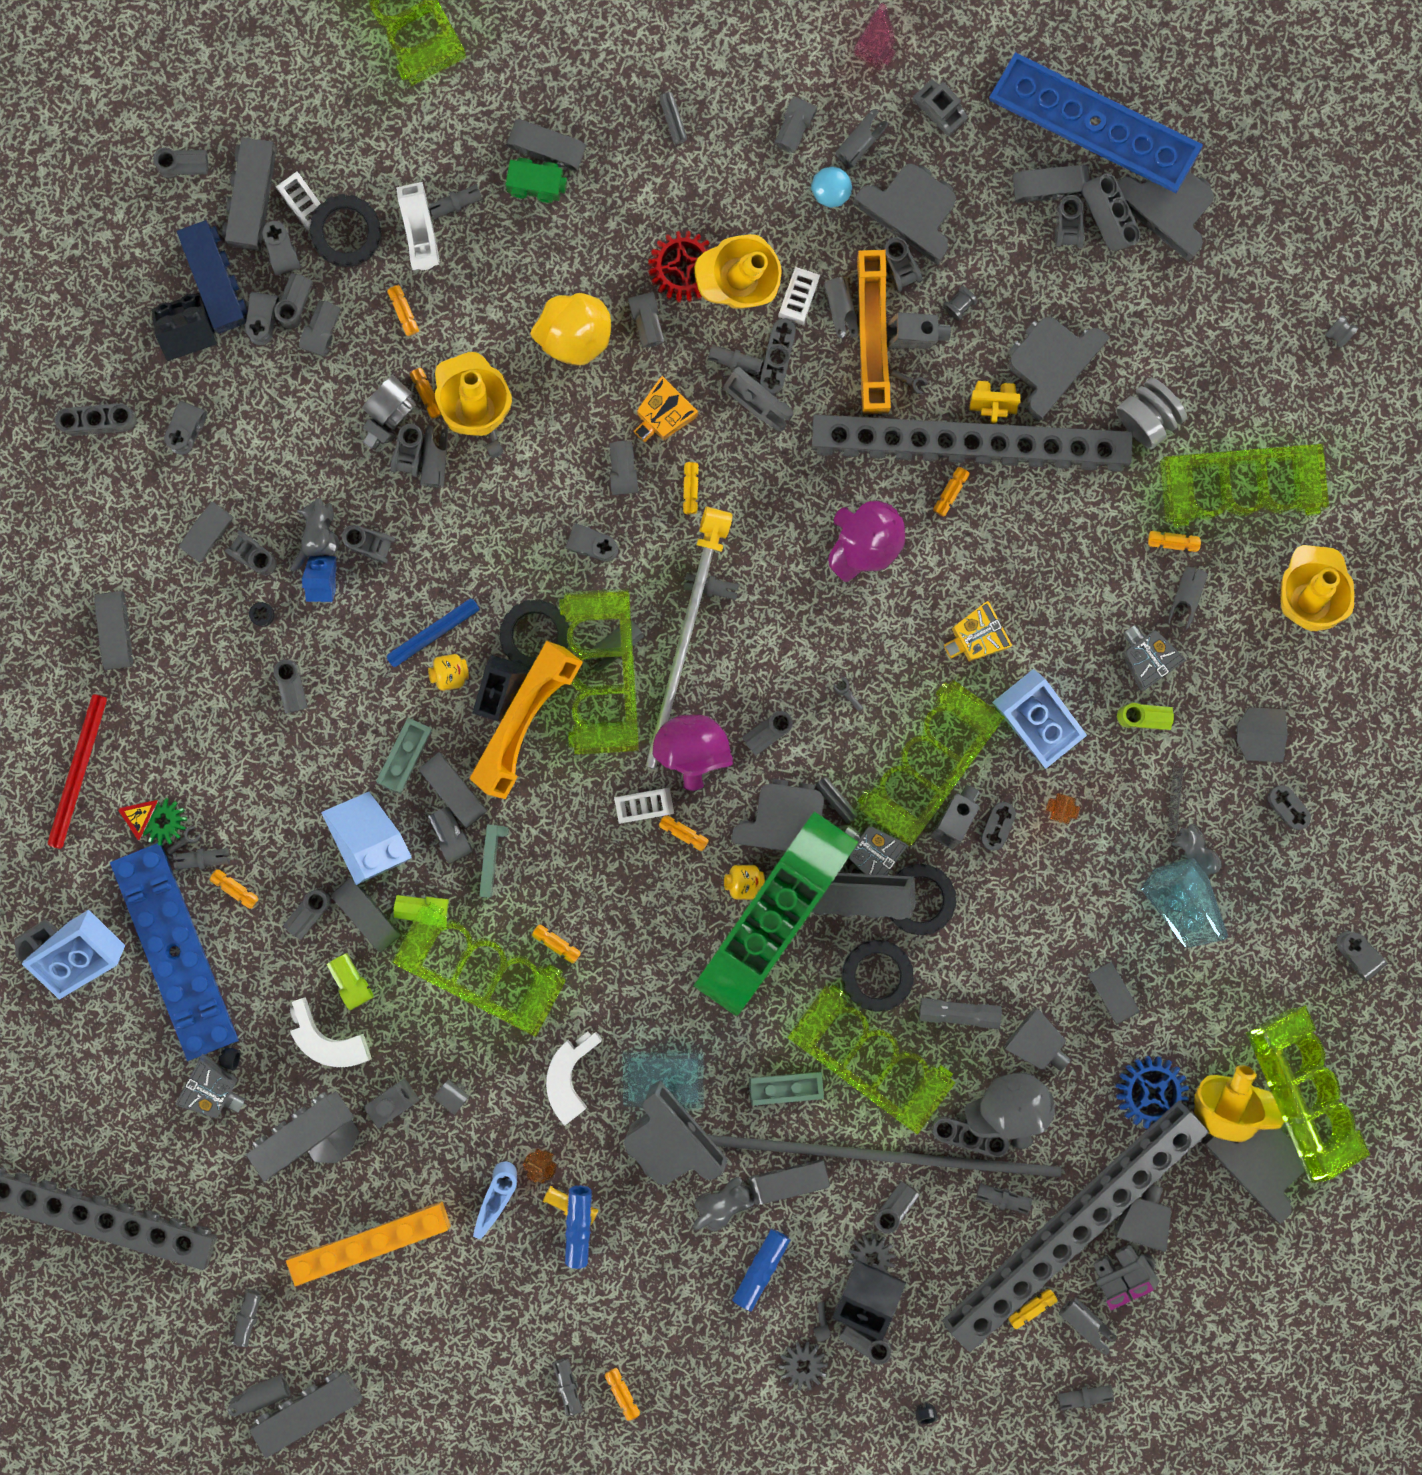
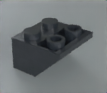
M200 292L187 294L181 299L170 303H161L156 308L151 309L155 336L167 362L217 345L216 333Z
M491 655L484 670L472 714L495 721H502L532 667Z
M856 1260L836 1305L833 1319L883 1341L906 1282Z

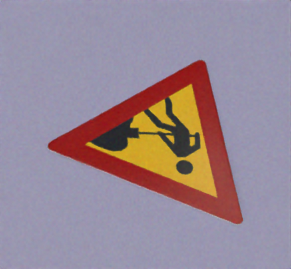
M158 800L122 807L118 810L138 841L142 837Z

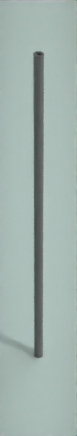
M708 1135L715 1145L720 1147L1061 1177V1167Z

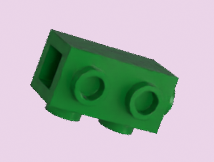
M517 158V161L510 160L506 189L508 193H511V196L520 199L532 196L537 197V200L540 202L552 203L553 200H560L561 193L565 194L567 178L564 177L563 169L559 168L557 164L551 162H544L543 165L533 164L532 160L526 158Z

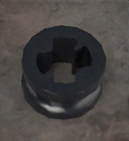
M264 602L253 604L249 611L250 620L261 627L270 625L275 617L273 608ZM264 607L267 608L268 611L265 613L269 614L266 620L262 618L260 621H257L258 615L255 614L256 610H263Z

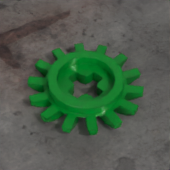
M168 798L164 799L162 806H160L159 801L157 802L156 808L146 826L147 828L142 834L143 837L149 833L151 834L148 840L150 843L155 838H158V845L162 846L163 839L167 840L168 845L172 844L170 837L173 835L179 839L181 836L177 833L178 829L186 830V827L180 825V823L187 821V817H180L179 815L185 810L183 808L175 810L178 804L176 801L168 806ZM165 814L166 819L170 820V823L165 824L164 828L160 829V825L155 823L156 819H161L162 815Z

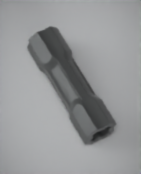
M921 998L918 1020L1000 1029L1002 1007Z

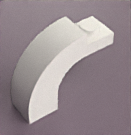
M423 183L397 187V197L406 230L412 269L428 270L435 265H439L440 260Z
M306 997L292 1002L293 1007L290 1008L291 1016L294 1023H299L300 1028L290 1032L298 1047L311 1059L332 1067H349L372 1059L364 1034L346 1040L327 1038L317 1029Z
M587 1031L576 1040L578 1044L576 1048L567 1040L556 1052L550 1063L546 1082L548 1099L553 1111L564 1126L587 1108L575 1092L571 1076L575 1063L602 1041L597 1032L591 1035Z

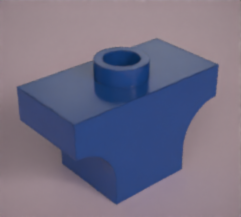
M309 556L302 576V588L305 589L306 602H333L336 592V556Z

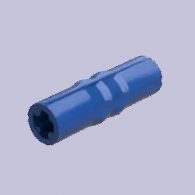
M581 1185L573 1186L569 1190L566 1219L565 1264L575 1269L584 1268L588 1264L589 1238L591 1233L592 1191L589 1187Z
M775 1229L770 1230L732 1299L734 1303L748 1311L753 1310L791 1241L789 1237Z

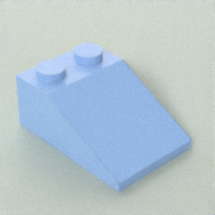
M1034 669L992 702L1045 769L1087 736L1047 680Z
M370 792L322 812L325 822L356 885L393 869L412 858L400 832Z
M87 910L64 925L27 957L22 965L58 999H61L117 966L125 945L94 914Z

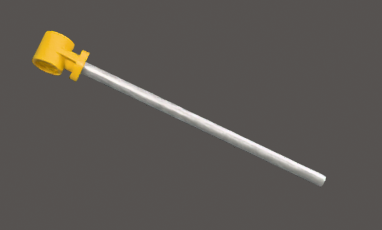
M708 506L705 507L699 532L705 533L704 538L698 539L696 544L704 548L646 762L647 767L655 769L658 761L652 754L654 738L661 726L669 721L714 550L722 552L724 545L718 543L720 538L726 539L732 522V513Z

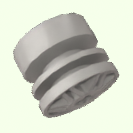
M1151 377L1144 383V387L1141 386L1136 390L1139 400L1136 397L1129 396L1115 408L1116 414L1129 432H1133L1134 438L1148 449L1155 448L1166 438L1164 428L1173 431L1177 428V424H1181L1187 419V413L1177 397L1163 383Z

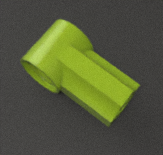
M1130 703L1120 707L1117 712V720L1120 725L1126 728L1171 730L1174 720L1173 707ZM1129 708L1133 709L1137 714L1135 722H1130L1126 717Z
M397 895L394 904V918L422 921L423 924L446 926L449 899Z
M348 953L326 964L340 988L339 994L344 1004L350 1011L374 998L372 990L370 988L367 989V986H369L364 977L360 976Z

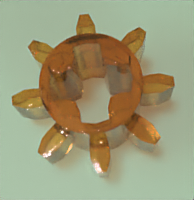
M1057 793L1055 799L1049 798L1045 811L1051 812V820L1069 825L1070 819L1078 818L1080 807L1075 806L1076 798Z
M538 1148L535 1152L529 1153L523 1163V1169L528 1172L526 1178L544 1184L545 1180H550L555 1175L557 1168L556 1163L551 1161L554 1154Z

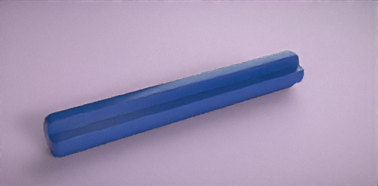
M472 598L467 600L387 654V660L393 667L398 666L478 612V605Z

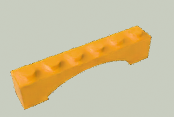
M862 250L858 252L857 256L862 415L889 414L891 402L886 331L885 250Z
M546 641L469 779L487 795L506 799L518 778L515 774L517 758L531 721L543 703L564 684L570 685L581 667L583 662L565 647Z
M440 1201L369 1230L290 1256L286 1263L294 1286H298L448 1231L451 1224L444 1204Z

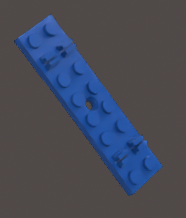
M1016 52L989 97L991 102L1176 194L1203 147V144L1108 99ZM1092 118H1099L1100 124L1097 126L1090 123Z
M156 843L110 862L187 1061L239 1041L163 845L160 846ZM173 946H177L180 950L179 955L176 957L170 954V949Z

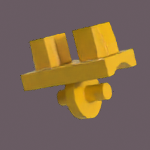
M977 381L975 390L972 391L969 411H981V416H990V424H996L998 417L1007 418L1008 414H1017L1020 394H1017L1015 384L1004 383L1001 384L1000 392H990L991 383L988 381Z

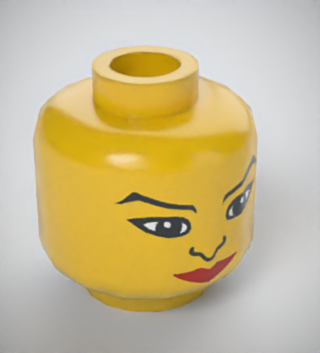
M457 654L435 657L433 667L428 668L430 682L436 683L437 688L441 691L461 688L464 686L465 680L469 679L466 660L461 659Z
M734 865L730 869L729 874H725L724 877L725 890H729L731 897L736 900H753L765 883L764 873L759 871L755 865Z

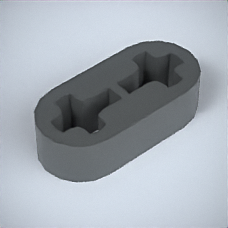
M1280 785L1273 787L1269 791L1268 802L1289 828L1302 830L1308 827L1311 821V814L1289 787ZM1277 791L1279 793L1286 792L1287 795L1284 799L1289 804L1288 807L1283 802L1276 803ZM1290 809H1293L1295 813H1303L1304 816L1301 818L1302 824L1292 822L1294 815Z
M997 803L989 814L981 835V843L988 850H999L1007 840L1016 816L1015 809L1010 803ZM1004 807H1007V813L1010 814V818H1004L1002 824L998 825L999 815L996 814L997 809L1002 810ZM997 827L999 828L997 837L1000 839V843H994L993 846H990V840L986 836L987 834H993Z

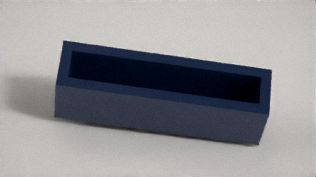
M207 220L176 231L213 329L220 334L246 324L247 319L245 315L248 314V308L244 299L239 300L236 291L240 290L235 275H229L227 266L231 264L225 250L220 251L217 242L221 241V237L216 226L211 227Z

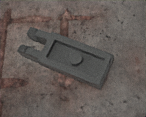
M739 366L732 372L723 386V390L758 419L766 422L777 431L784 430L786 427L785 420H791L794 415L791 407H788L785 402L778 401L774 395Z

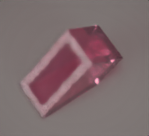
M882 2L857 42L853 54L880 71L884 64L889 65L896 54V51L893 50L895 37L886 5Z

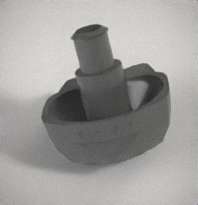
M1025 1072L1013 1073L994 1079L982 1098L966 1105L965 1115L969 1129L974 1135L982 1138L1001 1137L1003 1139H1012L1013 1147L1026 1149L1033 1144L1032 1135L1040 1134L1050 1126L1055 1115L1056 1105L1048 1087L1037 1078Z

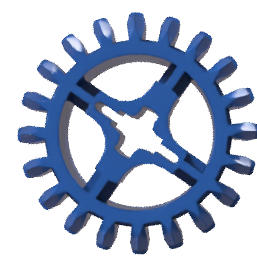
M1145 1056V1065L1139 1059H1135L1134 1062L1137 1068L1134 1069L1132 1066L1127 1065L1126 1069L1130 1072V1075L1127 1076L1123 1073L1119 1075L1121 1079L1126 1080L1125 1084H1116V1088L1124 1090V1093L1116 1094V1099H1125V1102L1120 1103L1118 1106L1119 1109L1129 1108L1124 1116L1129 1119L1135 1115L1133 1119L1135 1125H1139L1143 1119V1127L1146 1129L1150 1127L1151 1121L1154 1124L1176 1102H1188L1189 1100L1188 1097L1181 1095V1092L1188 1091L1189 1087L1186 1085L1180 1086V1083L1186 1080L1184 1075L1176 1077L1180 1068L1175 1066L1169 1070L1172 1063L1170 1060H1166L1161 1066L1162 1059L1159 1056L1155 1057L1153 1064L1150 1056ZM1148 1071H1161L1165 1074L1161 1079L1158 1078L1154 1082H1149L1142 1076L1143 1073ZM1136 1081L1140 1086L1141 1093L1134 1103L1132 1100V1087ZM1171 1081L1173 1096L1170 1104H1168L1164 1097V1091ZM1144 1083L1154 1089L1157 1088L1155 1093L1160 1101L1149 1096L1150 1093ZM1151 1103H1156L1163 1109V1111L1156 1114H1145L1139 1110Z

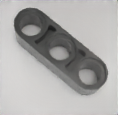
M521 119L515 120L506 144L512 150L518 151L520 149V153L540 160L544 158L543 161L555 163L565 169L569 167L568 170L578 171L587 147L580 140Z
M1076 165L1016 172L1012 175L1015 202L1024 203L1025 200L1026 202L1051 200V197L1052 200L1063 199L1068 195L1084 197L1083 185L1089 180L1088 166Z
M1106 173L1086 181L1083 185V195L1108 248L1112 251H1119L1136 245L1140 240V230L1115 177Z
M120 403L71 407L57 412L55 424L58 429L70 436L125 432L135 427L137 416L132 409ZM128 412V419L124 423H118L117 418L119 414ZM96 414H101V422L98 425L92 426V417ZM74 416V425L70 428H65L66 419Z
M116 591L95 594L96 620L101 660L104 669L132 667L133 657H130V655L133 654L130 630L127 631L129 629L127 605H124L126 603L124 592Z
M438 752L418 769L462 824L468 828L483 816L487 809L480 803V800L467 784L463 782L449 762H446L447 760Z
M350 877L332 892L331 896L373 947L381 953L398 939L401 934L396 927L393 928L394 925L379 907L376 908L377 905L364 889L358 887L359 884L356 885L353 878Z
M939 1116L931 1124L932 1134L938 1141L992 1157L1004 1156L1009 1149L1008 1139L1001 1138V1148L996 1151L989 1148V1142L992 1138L976 1136L974 1142L965 1143L963 1141V1134L970 1129L968 1123L961 1120ZM947 1122L950 1124L951 1130L948 1135H938L937 1127L940 1123Z
M824 1160L813 1161V1164L808 1162L787 1167V1170L783 1168L762 1173L761 1177L758 1174L748 1178L755 1205L770 1203L830 1187Z

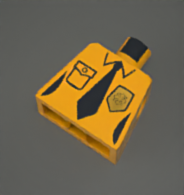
M662 376L637 410V414L643 422L634 430V433L644 443L654 433L662 440H665L693 421L698 416V411Z

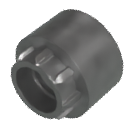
M391 375L367 400L362 409L381 426L387 424L390 428H395L416 405L415 401L410 398L412 392L394 375Z

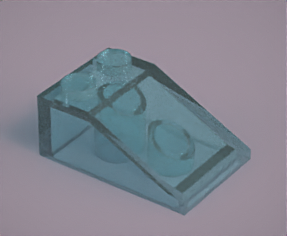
M1194 858L1153 870L1141 890L1186 948L1225 940L1228 937L1210 880Z
M703 1051L623 1052V1106L643 1107L642 1103L645 1101L649 1088L658 1081H661L684 1108H704Z

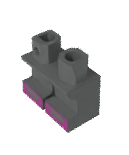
M1129 1244L1120 1248L1115 1253L1121 1264L1114 1266L1108 1255L1097 1259L1094 1263L1095 1270L1099 1276L1095 1282L1099 1287L1101 1286L1106 1295V1303L1110 1311L1132 1301V1299L1135 1300L1154 1291L1160 1282L1144 1255L1140 1254L1137 1256Z

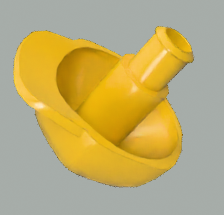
M740 235L724 239L717 247L699 256L695 263V277L699 292L705 300L712 303L727 304L731 308L736 309L761 306L775 298L780 286L782 271L779 259L773 248L759 235Z
M577 293L572 296L558 295L545 303L544 310L533 326L530 335L535 342L542 346V350L552 358L571 365H586L607 348L611 333V317L607 307L596 297L583 293Z
M467 352L442 361L436 366L437 389L435 391V400L445 423L453 432L483 436L491 433L503 422L512 405L511 393L502 374L497 369L492 368L481 354Z
M1308 545L1297 547L1292 554L1289 567L1285 570L1281 581V609L1287 618L1306 630L1319 631L1333 628L1352 614L1354 609V583L1352 577L1347 573L1344 557L1339 551L1334 548Z
M1245 1065L1237 1066L1233 1078L1209 1075L1197 1088L1194 1097V1113L1196 1118L1212 1136L1234 1142H1244L1252 1138L1259 1129H1280L1283 1126L1284 1120L1280 1102L1271 1092L1252 1086L1253 1080L1256 1078V1073L1252 1068Z

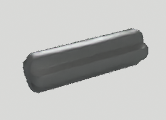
M667 92L660 95V103L673 143L680 144L687 141V135L673 93Z
M827 777L822 778L816 784V788L846 823L849 824L857 818L858 813Z

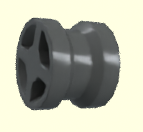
M1342 314L1325 335L1328 338L1335 339L1337 345L1342 348L1359 328L1356 325H1350L1347 322V318Z

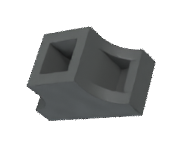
M931 79L913 96L912 100L948 137L968 119V115L961 107V100L944 82L938 84Z

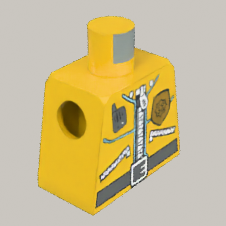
M989 601L955 625L952 631L956 638L944 644V648L951 659L964 652L968 661L1006 650L1012 646Z

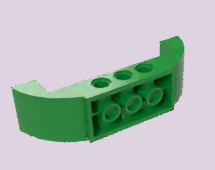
M814 811L693 987L737 1017L819 902L858 844V841Z

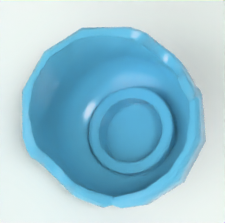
M827 167L814 175L811 190L820 204L829 208L838 207L849 199L852 183L847 173L842 169Z

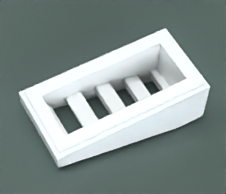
M295 172L277 185L276 189L308 231L310 230L311 219L307 221L305 216L315 210L321 203L300 174ZM298 183L300 187L288 195L286 190ZM304 191L306 196L297 203H294L292 199ZM311 200L313 204L303 212L298 209Z
M795 267L779 312V318L804 325L820 278L819 274ZM801 276L813 280L812 284L809 285L797 281V277ZM794 286L809 290V292L805 294L793 289ZM791 295L806 299V301L802 303L790 298ZM788 304L802 308V313L788 309Z
M670 788L614 797L619 824L674 814ZM657 795L661 796L663 807L661 811L659 810ZM646 797L651 798L653 812L649 813ZM635 799H640L642 814L638 815ZM629 800L632 816L627 817L625 801Z

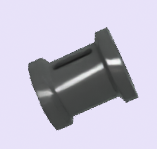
M962 285L958 288L959 292L949 302L946 301L943 304L944 309L957 321L962 319V314L971 305L978 303L974 294Z

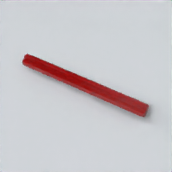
M93 694L47 842L50 847L61 849L64 845L107 702V698L104 696Z

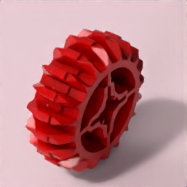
M676 231V239L673 240L667 234L665 236L667 244L659 240L657 246L660 250L652 249L651 254L655 258L649 259L648 264L654 268L649 269L648 273L649 276H656L652 279L653 286L661 284L658 288L659 294L668 290L666 295L668 300L674 294H677L678 303L682 301V295H686L687 302L690 303L692 302L691 294L695 293L698 299H701L702 296L697 282L694 284L690 283V276L695 272V263L698 257L692 258L688 256L685 248L693 249L702 255L710 250L707 249L710 242L704 240L700 244L701 235L697 234L694 239H691L690 231H686V238H681L680 231ZM677 249L676 259L668 262V265L662 266L665 257L671 251ZM681 256H683V260L686 262L687 278L684 277V271H681V268H679ZM664 274L678 276L683 286L673 284Z

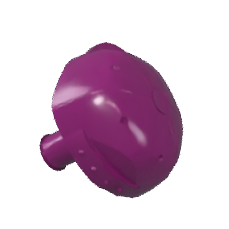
M881 501L866 502L855 513H852L847 507L839 509L834 516V524L841 527L842 531L840 532L839 540L830 552L828 559L829 567L844 582H849L861 571H881L889 567L905 545V526L897 510L892 505Z
M676 716L662 725L655 735L652 751L654 758L663 766L683 773V788L688 791H697L704 787L702 774L733 765V757L730 753L726 733L718 723L708 716Z

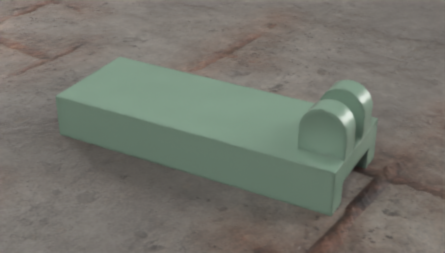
M407 718L377 778V784L395 793H402L432 732V728Z
M487 824L479 897H492L498 836L506 837L509 834V829L505 826Z
M822 1072L749 1078V1097L753 1106L824 1099Z

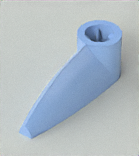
M500 1162L494 1167L493 1180L482 1203L473 1237L481 1240L511 1198L517 1185V1169L512 1163ZM505 1176H508V1177H509V1178H506L505 1180L500 1179V1178H504Z

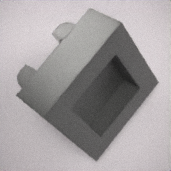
M373 418L368 419L363 426L369 432L363 443L371 449L373 447L376 449L381 442L391 443L397 435L385 424L381 426Z

